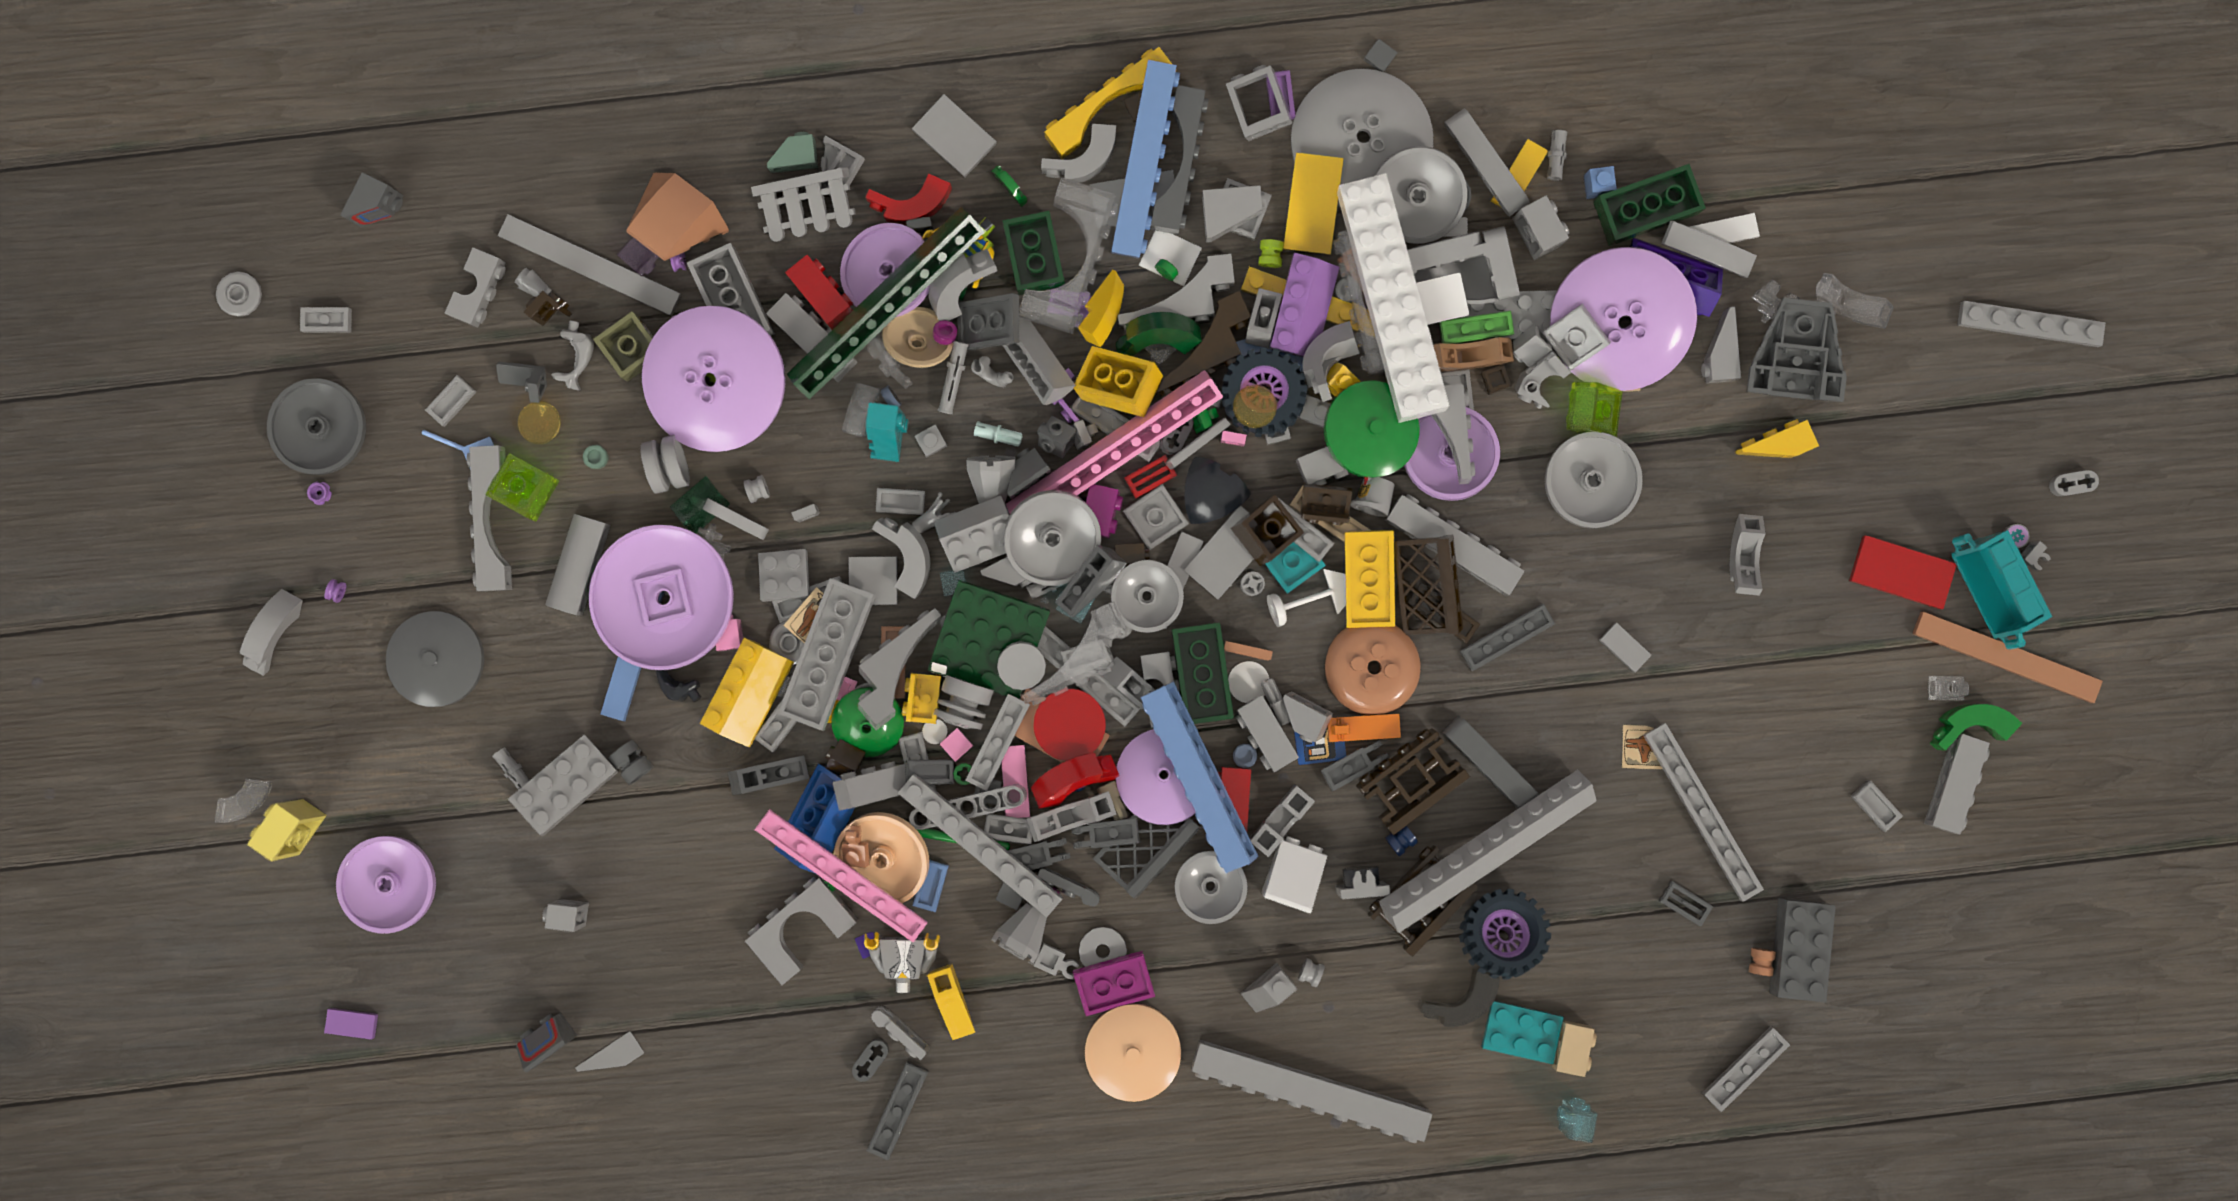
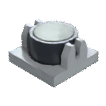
M1379 866L1345 868L1342 870L1344 884L1336 885V894L1342 899L1387 896L1390 894L1389 885L1384 881H1380Z

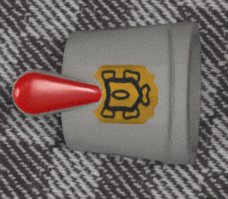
M1364 477L1356 499L1351 500L1350 506L1369 515L1388 517L1394 483L1380 477Z

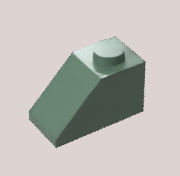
M797 132L794 136L788 137L767 162L769 171L771 173L818 168L816 142L813 135L808 132Z

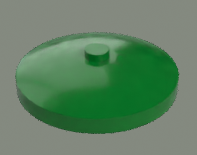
M1363 381L1344 389L1331 402L1324 420V437L1330 454L1342 468L1361 477L1377 478L1399 470L1410 460L1419 440L1420 427L1418 418L1401 423L1398 422L1389 385L1385 382Z

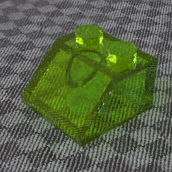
M1572 382L1569 394V411L1566 417V429L1580 434L1598 432L1617 437L1623 391L1598 382Z
M509 453L485 495L536 522L560 480Z

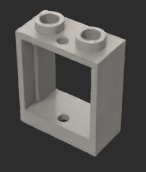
M1258 66L1253 69V73L1246 76L1244 74L1236 75L1231 78V82L1226 83L1244 137L1248 141L1293 124L1275 71L1271 66ZM1268 77L1281 113L1248 125L1236 90Z

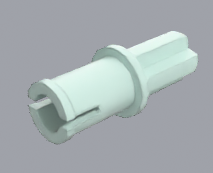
M980 421L976 423L974 436L994 440L996 444L997 442L1013 446L1021 444L1022 434L1019 432L1001 428V425L997 427L981 423Z

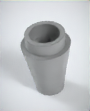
M527 268L523 269L514 282L518 285V289L537 297L542 290L549 295L552 293V290L533 269L531 271Z

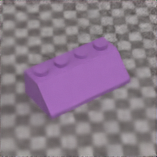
M1294 253L1269 349L1273 350L1274 348L1283 353L1304 357L1312 341L1323 333L1339 271L1338 266L1318 258Z

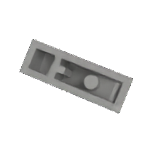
M1729 307L1723 311L1704 358L1701 372L1703 378L1705 377L1706 383L1732 382L1741 378L1735 307Z

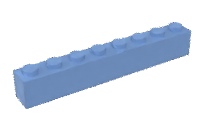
M1148 60L1111 253L1140 258V253L1145 254L1148 240L1143 238L1145 230H1150L1152 216H1149L1148 212L1149 206L1154 207L1157 192L1152 191L1154 182L1159 183L1161 168H1157L1159 158L1163 159L1166 145L1162 144L1163 134L1168 135L1171 121L1166 120L1168 111H1173L1175 97L1171 96L1172 87L1178 86L1180 73L1176 72L1177 65Z
M1174 681L1141 697L1143 709L1153 722L1154 732L1157 736H1160L1164 745V752L1174 765L1175 775L1181 780L1185 788V796L1192 803L1196 818L1205 829L1206 839L1213 846L1217 854L1218 864L1224 869L1225 873L1250 864L1258 855Z

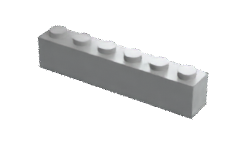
M1407 494L1406 497L1403 495L1398 497L1388 517L1384 520L1386 523L1412 539L1454 535L1457 567L1502 595L1510 596L1525 572L1519 568L1521 566L1519 562L1510 557L1507 560L1499 555L1501 552L1491 545L1485 547L1479 543L1480 538L1470 532L1464 534L1458 530L1460 526L1453 521H1443L1438 517L1440 514L1432 508H1422L1418 505L1419 501L1411 495ZM1437 543L1425 545V547L1437 554Z

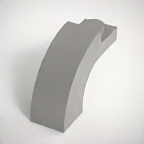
M1738 515L1730 551V581H1734L1735 593L1760 596L1762 592L1759 559L1762 542L1766 534L1763 516Z

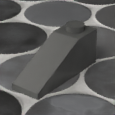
M1097 545L1056 600V603L1070 617L1076 616L1114 582L1127 563L1111 548Z
M804 755L728 772L732 795L809 779Z

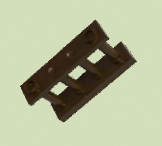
M1434 845L1431 848L1429 846L1424 848L1418 855L1420 858L1418 862L1390 890V894L1418 876L1419 872L1428 863L1431 866L1438 863L1440 860L1435 855L1440 850ZM1473 883L1437 907L1438 910L1433 916L1429 914L1419 919L1422 927L1416 933H1411L1407 928L1398 933L1404 939L1405 945L1402 948L1413 957L1479 887ZM1376 899L1370 905L1368 915L1373 920L1379 915L1396 931L1385 917L1379 902L1380 899Z

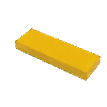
M1527 139L1509 169L1523 191L1527 188L1548 150ZM1493 196L1491 202L1501 207L1498 201Z

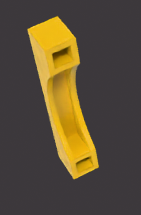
M1160 47L1154 51L1153 49L1146 51L1141 56L1142 60L1135 65L1134 63L1127 65L1122 70L1123 74L1116 79L1115 77L1108 79L1103 84L1104 88L1097 93L1095 91L1091 92L1084 98V103L1078 107L1076 105L1072 106L1065 112V117L1059 121L1055 119L1046 126L1047 130L1044 131L1045 138L1062 160L1081 146L1089 123L1102 107L1120 95L1143 89L1148 60L1172 64Z

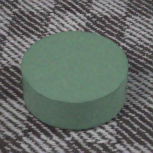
M591 445L583 453L584 463L592 469L603 468L609 459L607 451L599 445Z

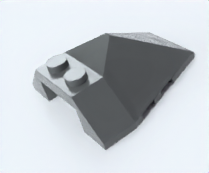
M1791 298L1782 299L1749 368L1746 392L1797 399L1844 402L1847 377L1843 369L1842 351L1839 348L1838 330L1832 303Z

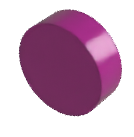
M939 321L934 325L933 338L939 344H951L956 339L957 328L950 321Z

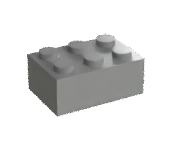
M1002 496L934 521L939 540L954 573L1006 553L1004 529L1010 515Z

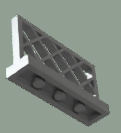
M1133 815V816L1130 818V819H1134V818L1138 819V817L1135 816V815ZM1191 818L1186 819V822L1179 829H1170V825H1166V829L1153 830V824L1149 823L1150 830H1139V833H1150V847H1137V844H1133V848H1120V846H1116V848L1103 847L1093 860L1114 878L1129 895L1137 899L1201 827ZM1167 832V842L1164 846L1153 847V833ZM1170 832H1176V833L1170 838ZM1160 849V850L1154 855V850ZM1133 850L1134 865H1120V851ZM1137 850H1150L1151 860L1147 864H1137ZM1107 851H1117V865L1108 866L1101 858ZM1134 867V878L1127 884L1121 879V868ZM1137 867H1143L1139 873L1137 872ZM1111 868H1117V874Z

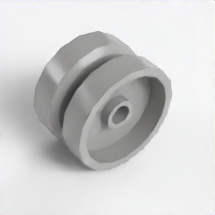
M675 435L663 437L661 447L655 440L641 443L644 471L649 485L655 494L668 491L670 482L677 489L689 486L690 475L682 445L675 439Z

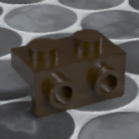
M543 290L537 297L534 296L528 301L524 311L529 318L542 326L548 322L557 310L568 317L572 315L567 309L570 306L555 293L552 292L549 295Z
M1304 484L1300 509L1301 518L1310 523H1318L1319 521H1329L1333 525L1349 523L1352 488Z

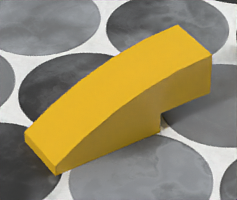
M1115 270L1109 273L1085 305L1089 314L1078 327L1085 340L1098 347H1101L1109 336L1117 320L1123 300L1124 284Z

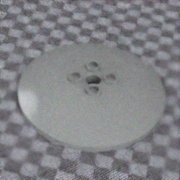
M1352 69L1339 72L1317 84L1300 104L1291 131V150L1294 163L1296 153L1344 158L1340 185L1375 176L1385 160L1405 148L1415 146L1433 148L1432 124L1422 100L1400 79L1385 72L1372 69ZM1361 131L1367 132L1370 140L1367 143L1359 142L1357 133Z

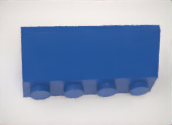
M818 764L788 822L832 853L836 841L849 822L855 807L839 811L832 782L842 780L841 776ZM777 845L774 849L796 866L813 872Z

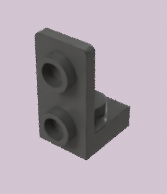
M500 361L497 363L499 383L525 386V391L529 392L530 402L540 403L547 387L545 367Z

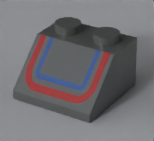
M362 172L340 216L359 227H364L393 217L395 212L400 210L404 195L389 185Z
M561 1012L555 1016L550 1013L539 1022L541 1027L535 1031L530 1028L520 1036L522 1041L515 1046L525 1073L538 1066L578 1036Z

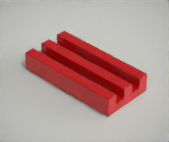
M1166 455L1124 477L1135 499L1177 476L1174 468L1170 470L1166 465L1134 484L1131 480L1162 462L1166 463L1169 460ZM1169 470V475L1137 492V487Z

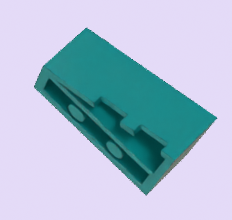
M869 403L866 432L868 440H873L872 443H869V449H872L871 458L899 462L903 433H907L908 419H906L905 414L898 406Z

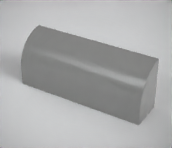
M573 514L546 600V606L578 616L583 615L589 596L588 590L592 575L601 558L611 525Z

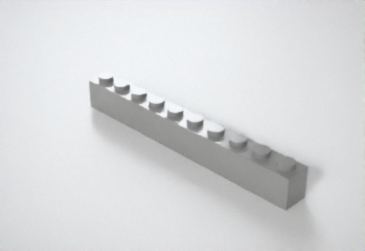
M1577 769L1380 900L1379 902L1385 917L1396 931L1400 933L1596 802L1592 783Z
M1200 1039L1191 1065L1192 1072H1195V1076L1198 1078L1209 1080V1077L1218 1079V1083L1224 1086L1232 1087V1084L1241 1086V1090L1247 1093L1255 1094V1091L1264 1093V1097L1270 1100L1278 1101L1279 1098L1288 1100L1287 1104L1293 1107L1301 1108L1302 1105L1311 1107L1310 1111L1316 1114L1324 1115L1325 1112L1334 1114L1333 1118L1339 1121L1347 1122L1348 1119L1357 1121V1125L1366 1129H1370L1371 1126L1380 1128L1381 1133L1389 1136H1394V1133L1403 1135L1404 1140L1412 1143H1417V1140L1425 1141L1432 1118V1112L1427 1108Z

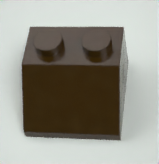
M1273 495L1230 528L1259 566L1272 561L1304 533L1276 495Z

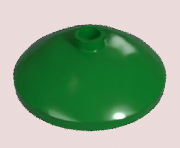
M872 687L857 688L845 694L834 708L832 714L834 736L838 742L841 739L866 752L864 757L882 755L891 750L902 736L904 728L902 709L894 699L895 717L878 730H875L858 709L860 696L868 690H871V692L874 690ZM867 724L871 729L866 731L862 726Z

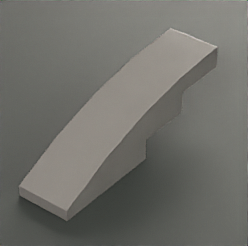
M1670 221L1661 243L1690 257L1748 278L1757 255L1674 221Z

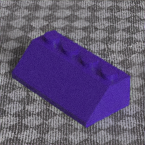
M1633 238L1630 247L1642 248L1657 253L1669 260L1682 272L1693 291L1697 315L1710 317L1722 295L1723 269Z

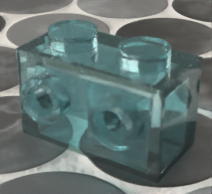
M1571 1098V1101L1563 1100L1562 1106H1559L1557 1111L1558 1129L1568 1139L1593 1143L1597 1113L1591 1108V1105L1585 1104L1583 1099Z

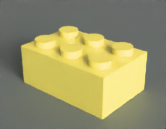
M304 799L272 804L264 814L266 818L262 824L257 825L251 832V840L247 845L270 861L300 855L327 815Z

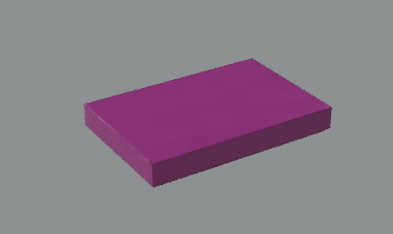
M1142 951L1073 970L1086 1016L1155 997Z

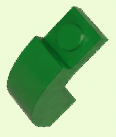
M1965 704L1952 708L1938 719L1945 726L1935 731L1933 734L1934 739L1929 744L1936 750L1946 751L1965 729L1974 725L1985 729L1996 740L2007 741L2020 727L2022 722L2007 710L1994 705Z

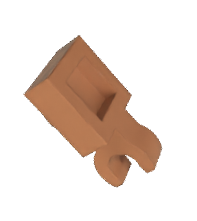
M851 825V830H846V840L842 843L843 862L851 867L867 868L870 864L868 842L861 841V826Z

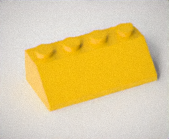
M744 638L700 724L719 735L751 747L794 662L756 641Z

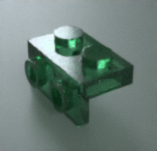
M705 476L674 502L670 508L681 523L696 534L716 517L702 509L708 498L726 508L730 505V502L720 493L713 482Z

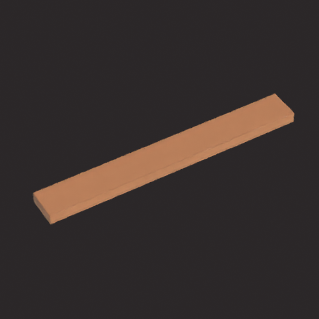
M1920 612L1912 633L1915 636L2089 703H2095L2103 682L2019 648L2008 650L2001 641L1925 612Z

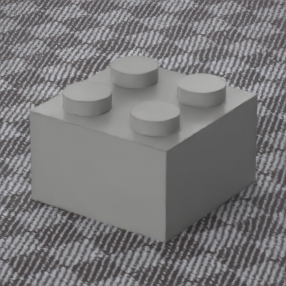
M1547 195L1521 208L1512 218L1534 260L1554 251L1569 239V230L1563 221L1560 222L1556 214L1558 213L1557 207L1552 200L1549 201Z

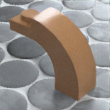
M1497 337L1473 343H1439L1433 345L1440 371L1476 369L1514 362L1511 338Z

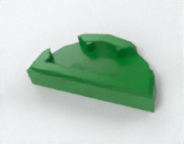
M996 166L991 171L1021 207L1025 205L1027 197L1019 190L1017 183L1006 171L1002 170L1001 166Z

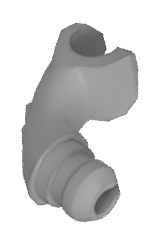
M982 356L979 360L974 359L971 364L972 372L997 387L1004 388L1014 379L1013 374L1009 371L1004 373L993 371L989 366L990 358L987 356Z

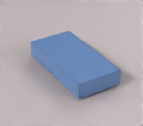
M929 860V871L926 880L915 894L912 906L936 912L949 865Z

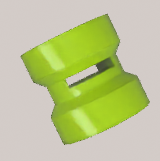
M1271 239L1261 240L1260 249L1262 254L1259 257L1258 265L1267 268L1282 267L1280 253L1283 251L1284 242Z

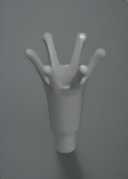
M941 492L938 493V497L933 505L912 522V526L919 533L935 527L934 521L957 513L940 514V511L950 503V499H946L942 504L943 500L941 497L943 494Z

